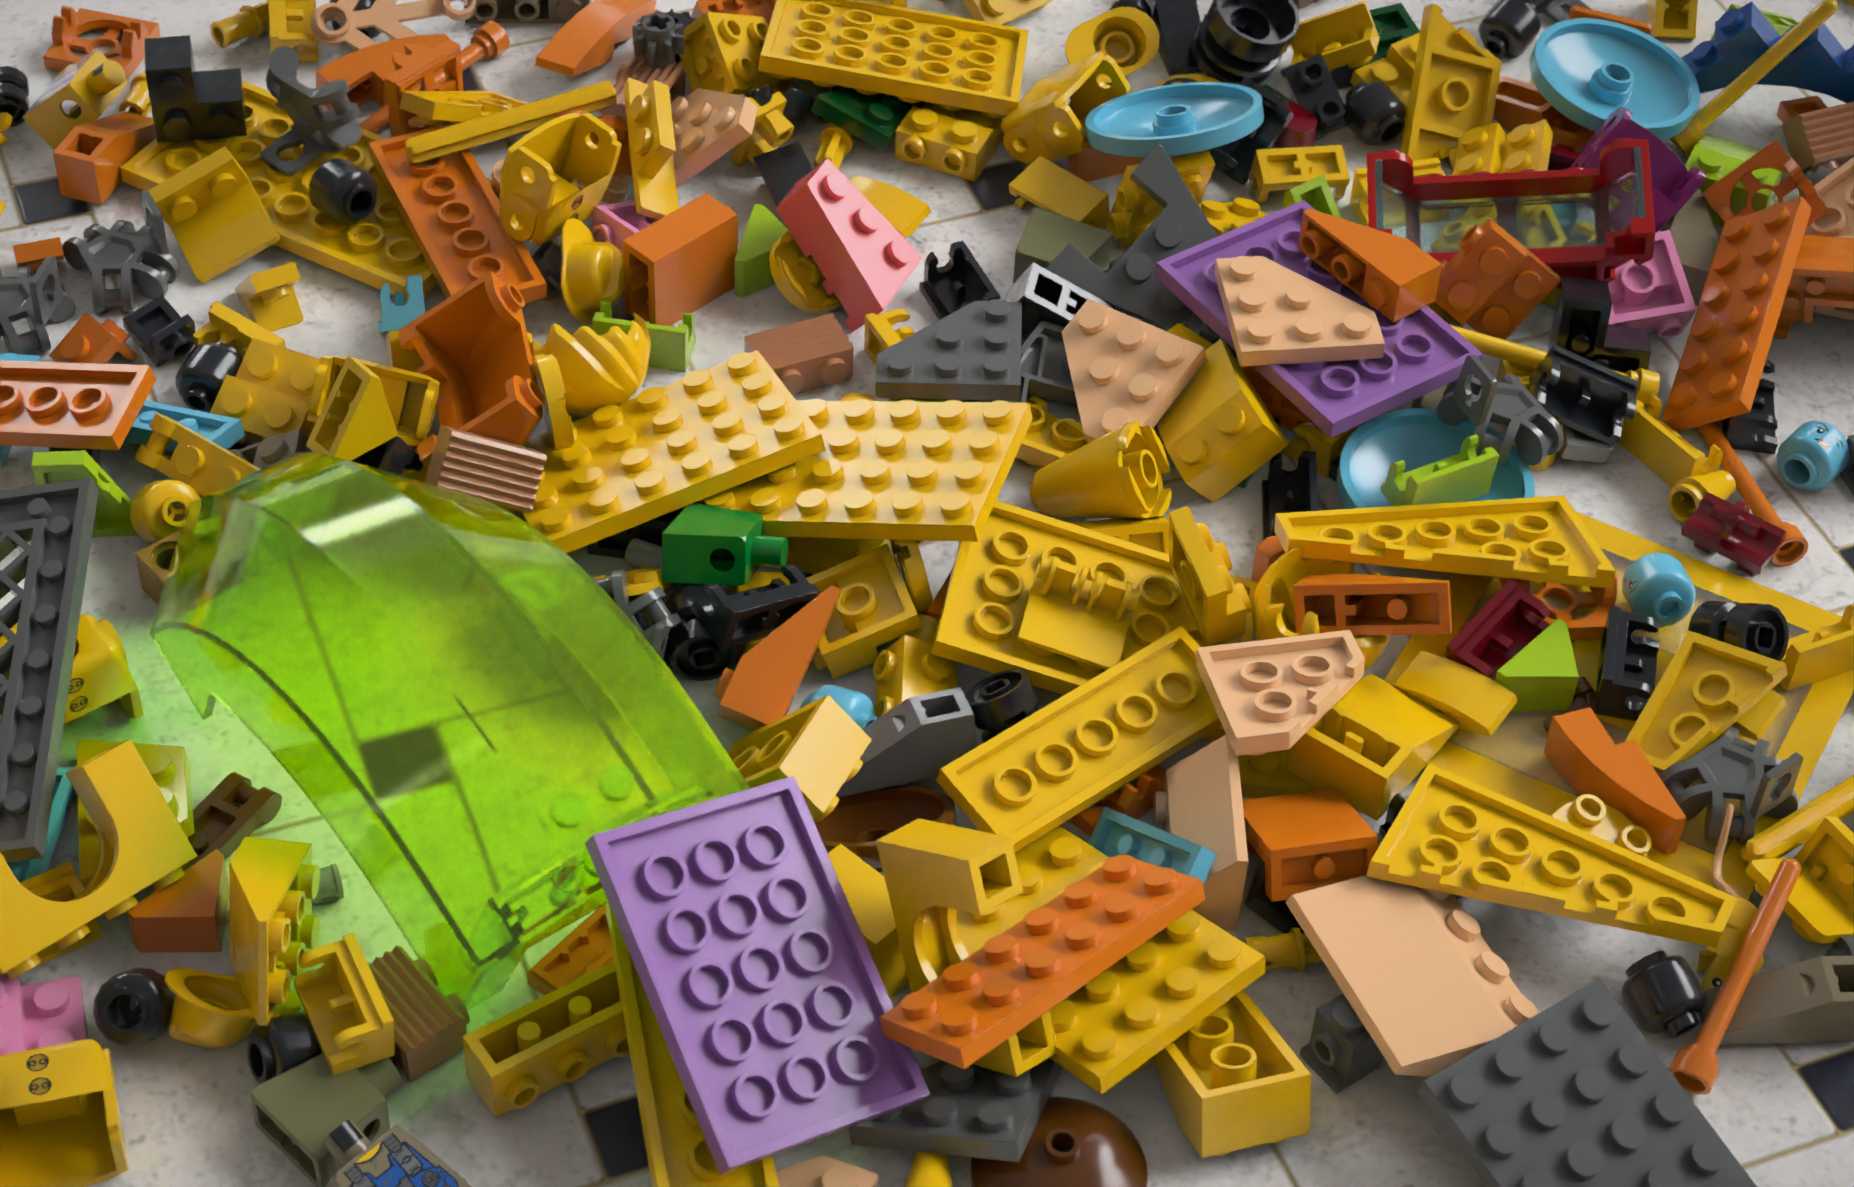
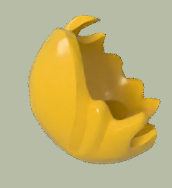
M633 313L635 321L632 320L631 329L627 335L618 326L610 327L607 333L597 335L587 326H581L574 333L569 334L560 325L553 324L546 344L542 345L533 341L531 333L527 332L532 360L536 354L549 352L557 358L566 394H564L565 408L569 416L586 417L602 406H619L630 400L642 387L648 369L651 342L647 325L640 316Z
M1292 548L1280 556L1263 574L1254 593L1252 620L1257 641L1319 633L1318 615L1311 611L1307 612L1304 616L1300 633H1296L1293 585L1307 575L1354 574V563L1332 562L1330 560L1311 558L1303 560L1300 548ZM1373 571V575H1380L1379 573ZM1387 635L1353 636L1365 658L1364 671L1369 669L1378 660L1389 642Z

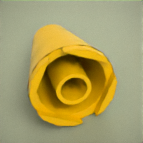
M1141 421L1126 423L1037 470L1029 487L1030 498L1034 507L1041 510L1048 517L1115 519L1162 517L1169 508L1172 487L1163 489L1162 474L1170 472L1165 450L1155 430L1149 425L1140 427Z

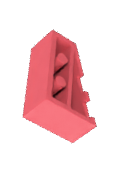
M828 158L800 179L776 207L777 212L805 258L812 255L825 276L826 280L821 284L827 294L835 293L849 317L844 322L851 333L865 324L866 314L874 312L875 315H878L884 311L923 258Z

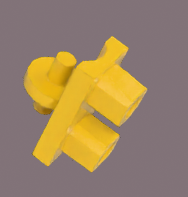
M779 91L773 94L771 101L763 106L756 103L755 99L748 97L758 107L752 135L733 148L730 159L738 168L749 161L755 166L753 157L779 148L778 146L785 143L791 137L794 126L783 115L787 99Z

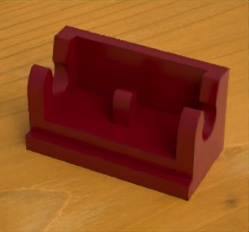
M1509 579L1446 646V658L1465 665L1495 681L1497 671L1550 626L1544 619L1551 613V610L1542 601L1519 588L1518 583Z

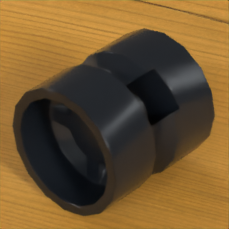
M689 584L678 588L669 595L665 603L671 615L677 613L682 620L681 624L669 632L672 667L677 674L695 681H707L721 677L725 668L733 669L738 660L737 645L720 649L691 610L695 599L702 597L706 600L711 599L704 590V585L708 584Z
M1721 600L1706 601L1695 610L1688 627V631L1781 661L1784 657L1789 643V628L1786 618L1779 608L1771 604L1739 603Z
M1011 669L993 674L976 683L965 694L974 713L975 727L984 730L981 735L983 743L1040 710V708L1035 707L1038 699L1025 671L1020 669Z

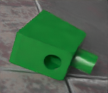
M692 503L687 505L662 533V582L744 585L748 583L760 566L781 568V566L786 565L788 540L786 537L764 535V518L761 514Z

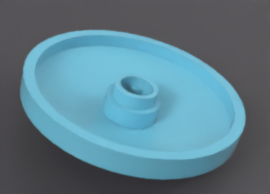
M1576 18L1555 23L1541 33L1530 57V74L1542 96L1564 116L1594 132L1598 130L1612 112L1622 106L1633 113L1630 118L1632 121L1652 132L1660 140H1664L1679 134L1689 125L1699 104V85L1693 72L1682 58L1654 37L1617 22L1593 18Z
M1192 82L1143 89L1116 97L1094 108L1085 119L1087 141L1091 147L1098 151L1126 157L1146 158L1157 144L1164 148L1169 157L1199 153L1231 143L1255 131L1264 121L1263 101L1257 91L1246 86L1231 83Z
M1433 408L1395 410L1365 422L1348 438L1340 457L1337 470V489L1344 508L1393 506L1380 490L1381 484L1386 482L1389 467L1392 463L1404 460L1405 470L1403 473L1459 454L1463 440L1474 434L1476 426L1469 418L1459 425H1447L1438 418L1437 409ZM1489 426L1487 427L1485 433L1504 439L1502 434ZM1513 444L1505 465L1497 463L1489 493L1468 501L1531 498L1535 496V486L1528 464H1525L1519 458L1517 449ZM1478 451L1477 457L1480 456L1481 451Z

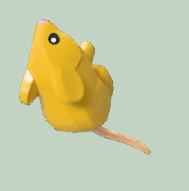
M1728 804L1714 855L1712 881L1718 890L1738 899L1716 948L1705 946V951L1699 952L1696 971L1706 970L1701 984L1704 990L1722 985L1758 910L1750 901L1741 898L1722 879V858L1732 822L1733 804ZM1763 955L1761 956L1752 976H1755V973L1762 967L1764 961Z

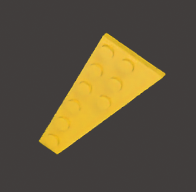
M1430 763L1426 766L1375 852L1365 876L1716 948L1738 899Z

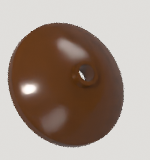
M891 786L839 797V802L834 810L824 819L818 822L814 821L827 854L839 844H842L877 872H883L876 840L918 818L954 825L957 817L954 801L951 797L940 791L918 786Z
M1049 1097L1019 1162L973 1157L971 1160L972 1187H1147L1146 1158L1132 1131L1109 1111L1090 1102L1069 1097ZM1054 1148H1064L1069 1151L1059 1152L1056 1151Z

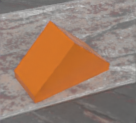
M214 850L185 870V875L176 882L163 889L156 890L126 911L134 947L141 953L222 951L230 886L224 855L219 850Z

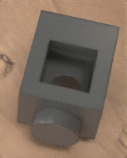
M1344 994L1316 1009L1310 1043L1301 1048L1300 1056L1337 1094L1380 1068L1382 1053Z

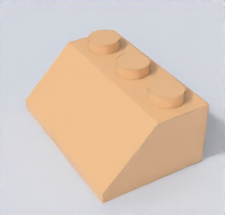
M1224 735L1166 769L1163 791H1154L1153 822L1154 824H1163V830L1217 853L1209 870L1208 878L1203 885L1206 900L1192 910L1225 931H1237L1248 867V851L1238 756H1235L1227 735Z

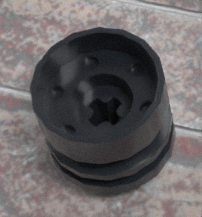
M1213 0L1191 43L1192 55L1196 64L1206 76L1222 83L1240 85L1245 76H1247L1255 83L1263 86L1270 80L1280 62L1282 54L1286 52L1300 24L1298 9L1292 0Z

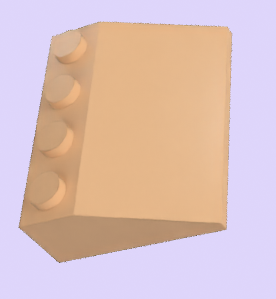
M1366 875L1293 894L1286 901L1292 914L1395 1075L1431 1077L1539 1014L1535 1005L1521 994L1510 978L1507 964L1492 952L1480 934L1481 928L1478 922L1464 911L1453 894L1365 877Z

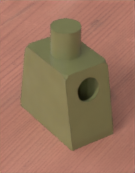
M1034 207L1016 248L1013 283L1017 281L1033 262L1046 269L1069 242L1103 272L1108 270L1111 260L1113 232Z
M321 1054L249 1091L255 1125L315 1187H326L331 1177L342 1166L322 1144L323 1140L339 1125L351 1119L371 1144L374 1143L390 1129L387 1103L384 1096L401 1085L402 1079L397 1068L388 1058L370 1063L361 1070L354 1068L332 1075L324 1054Z

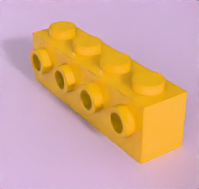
M614 961L463 1036L466 1077L495 1118L512 1109H521L528 1106L539 1095L564 1082L571 1083L577 1081L590 1069L613 1057H622L630 1053Z

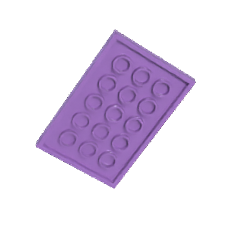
M1304 200L1156 262L1155 277L1234 350V343L1214 274L1216 258L1264 256L1375 312L1385 342L1383 358L1253 366L1330 438L1458 380L1467 355H1476L1481 362L1483 360L1484 354L1428 306L1393 323L1298 249L1302 213L1309 208L1315 210Z
M795 776L597 833L585 842L720 1175L920 1102L930 1095L911 1048L884 1037L879 1017L893 1008Z

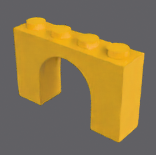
M131 739L115 744L65 772L92 819L100 841L99 865L93 879L85 890L67 902L50 901L38 897L21 885L0 852V974L6 972L8 977L13 979L41 963L38 952L53 943H56L59 949L75 943L90 933L86 923L103 913L107 920H110L128 911L138 904L134 894L149 885H152L156 891L176 882L185 875L181 866L197 857Z
M918 818L876 840L912 993L920 990L942 975L949 966L960 963L970 956L958 930L956 910L982 915L1023 892L1012 838ZM1048 1010L973 1064L1017 1077L1056 1054L1054 1045L1057 1043L1050 1011Z

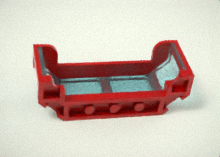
M1620 138L1612 141L1600 153L1599 168L1591 169L1581 167L1549 171L1526 169L1508 173L1481 171L1466 175L1431 174L1424 177H1414L1412 159L1400 151L1390 149L1367 153L1368 227L1409 239L1438 262L1443 259L1449 262L1460 251L1459 242L1467 231L1474 225L1482 227L1489 218L1560 277L1602 280L1610 283L1616 279L1615 269L1632 259L1639 266L1653 259L1655 219L1648 139L1633 140L1630 138Z

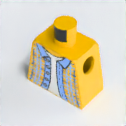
M95 50L63 69L22 118L55 150L75 126L94 121L104 113L127 85L124 69L118 62L108 60L101 52ZM71 100L77 103V105L69 109L70 114L67 115L62 108V102Z

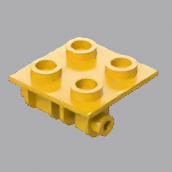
M1055 556L1052 561L1042 558L1041 562L1037 565L1017 640L1104 670H1108L1118 664L1121 659L1131 614L1136 609L1141 591L1132 589L1133 583L1127 581L1125 583L1110 577L1107 578L1105 585L1101 584L1102 572L1098 571L1094 581L1086 579L1089 569L1083 566L1079 576H1077L1078 566L1060 561Z

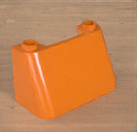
M1804 235L1773 338L1787 339L1790 326L1800 319H1803V323H1812L1814 306L1854 308V238Z
M491 270L398 330L400 344L404 350L409 351L413 349L422 358L424 365L418 369V373L427 375L440 382L437 403L440 425L524 446L543 416L542 405L545 404V397L536 379L522 308L525 307L524 299L512 283H503ZM434 434L417 444L420 461L428 468L437 436Z

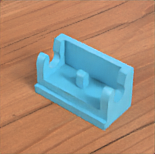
M421 275L407 276L406 291L408 292V299L406 302L404 301V294L398 291L394 295L395 304L392 303L390 300L391 290L388 283L382 286L380 301L383 321H378L379 332L398 331L426 313Z

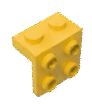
M1825 817L1796 856L1790 857L1799 862L1801 873L1783 909L1793 920L1792 926L1800 936L1812 943L1820 944L1836 943L1841 936L1854 935V833L1837 817ZM1786 858L1752 860L1745 869L1747 874L1756 882L1754 885L1755 889L1762 897H1764L1780 862Z

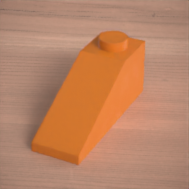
M1368 574L1307 575L1293 585L1296 633H1300L1304 616L1309 611L1318 615L1319 633L1350 630L1353 636L1441 635L1452 633L1450 582L1447 580Z
M831 585L741 656L735 671L725 668L713 694L714 697L721 700L718 716L755 731L787 715L838 603L841 592L840 588Z

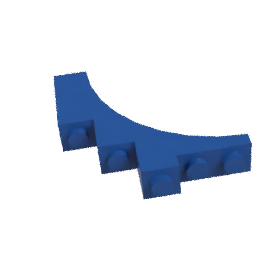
M1751 1L1739 9L1734 8L1724 13L1715 22V39L1700 43L1692 52L1681 58L1693 72L1699 85L1700 94L1726 88L1785 34L1780 36ZM1823 23L1755 85L1795 87L1826 94L1845 103L1854 102V44L1851 48L1845 50ZM1793 25L1792 27H1790V28L1786 31V33H1787L1789 30H1791L1795 25Z

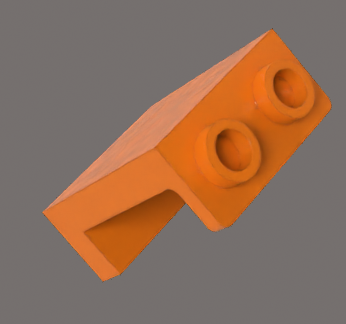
M1337 788L1242 800L1248 853L1257 852L1265 863V893L1272 902L1288 900L1293 894L1366 875L1370 861L1378 849V836Z

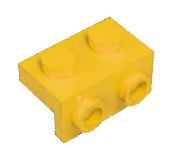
M1360 1L1300 22L1297 32L1290 43L1294 51L1291 65L1320 53L1330 74L1333 69L1348 65L1349 68H1355L1368 63L1372 56L1376 55L1380 37L1367 3Z
M903 635L886 650L880 652L873 668V676L877 680L876 701L874 703L875 716L877 718L881 717L909 697L956 688L957 662L931 654L933 644Z

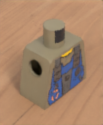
M348 1119L334 1129L322 1142L342 1166L331 1177L326 1187H471L464 1178L404 1128L397 1125L371 1144L353 1121Z

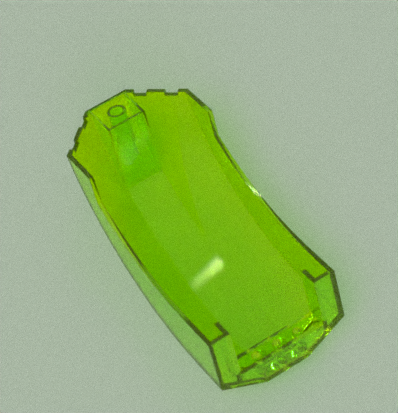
M321 452L295 453L189 503L150 630L151 638L203 720L212 716L216 699H218L241 720L282 765L325 819L360 868L417 958H423L430 965L437 978L439 990L446 997L452 993L455 994L467 1010L503 990L528 948L608 903L607 896L585 845V842L592 835L750 789L679 681L634 623L603 588L569 555L537 529L508 510L480 497Z

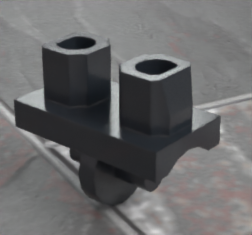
M1321 53L1281 70L1280 74L1292 100L1311 112L1317 119L1314 141L1348 127L1343 118L1346 112L1344 103Z

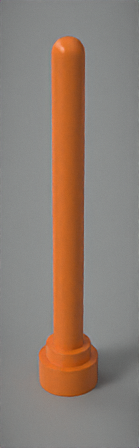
M487 21L474 31L470 45L460 51L462 71L480 58L495 59L508 50L510 46L508 35L498 23ZM441 67L434 70L436 83L440 84L446 80L444 70ZM420 81L407 91H419L421 88ZM388 104L359 124L360 127L377 134L390 124Z
M1716 422L1696 427L1709 448L1715 444L1723 451L1720 465L1733 476L1737 491L1743 500L1750 504V510L1753 515L1786 531L1785 540L1771 558L1772 562L1777 566L1784 567L1802 559L1808 550L1807 540L1797 526L1780 520Z
M1786 858L1780 862L1695 1042L1687 1044L1685 1049L1678 1050L1669 1067L1670 1072L1683 1089L1701 1095L1709 1094L1720 1073L1717 1066L1719 1058L1715 1053L1801 873L1799 862L1793 858Z

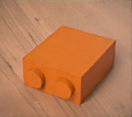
M705 193L624 239L625 312L633 318V313H635L644 321L650 322V324L671 326L683 319V313H693L735 288L734 260L738 252V214L733 212L730 207L723 205Z

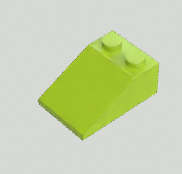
M1706 134L1694 146L1685 167L1687 170L1697 167L1706 173V177L1700 186V190L1703 192L1761 149ZM1772 168L1752 171V174L1761 185L1769 184L1776 186L1782 181L1785 174ZM1740 181L1735 185L1731 195V212L1733 215H1736L1746 207V199L1749 194ZM1769 189L1757 191L1751 200L1753 210L1757 212L1771 206L1776 194ZM1705 200L1713 225L1724 227L1722 221Z

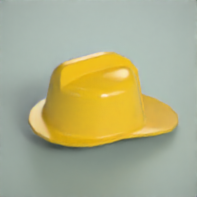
M1119 7L1081 23L1073 29L1065 42V56L1070 65L1101 51L1104 56L1112 57L1124 76H1127L1142 69L1154 59L1159 49L1160 35L1155 22L1146 13L1132 7ZM1100 74L1103 83L1112 82L1109 76Z
M572 218L566 220L562 226L561 289L569 312L576 320L589 323L592 322L595 312L601 313V301L613 304L623 295L625 288L623 256L619 249L610 242H596L586 225L582 221Z
M173 968L166 972L164 982L175 994L171 1018L168 1023L169 1035L172 1038L203 1047L222 1048L232 1046L246 1038L257 1024L236 975L213 974L191 968ZM290 989L286 1004H279L272 1018L297 1013L301 1010L302 1004L295 991Z

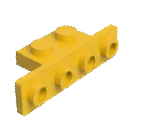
M628 78L623 87L636 211L651 219L659 220L679 209L673 161L676 147L669 86L652 80L648 85Z

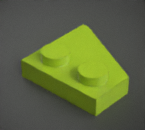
M85 450L33 452L31 467L35 485L85 478L92 479L99 490L92 537L139 535L135 531L130 519L132 500Z

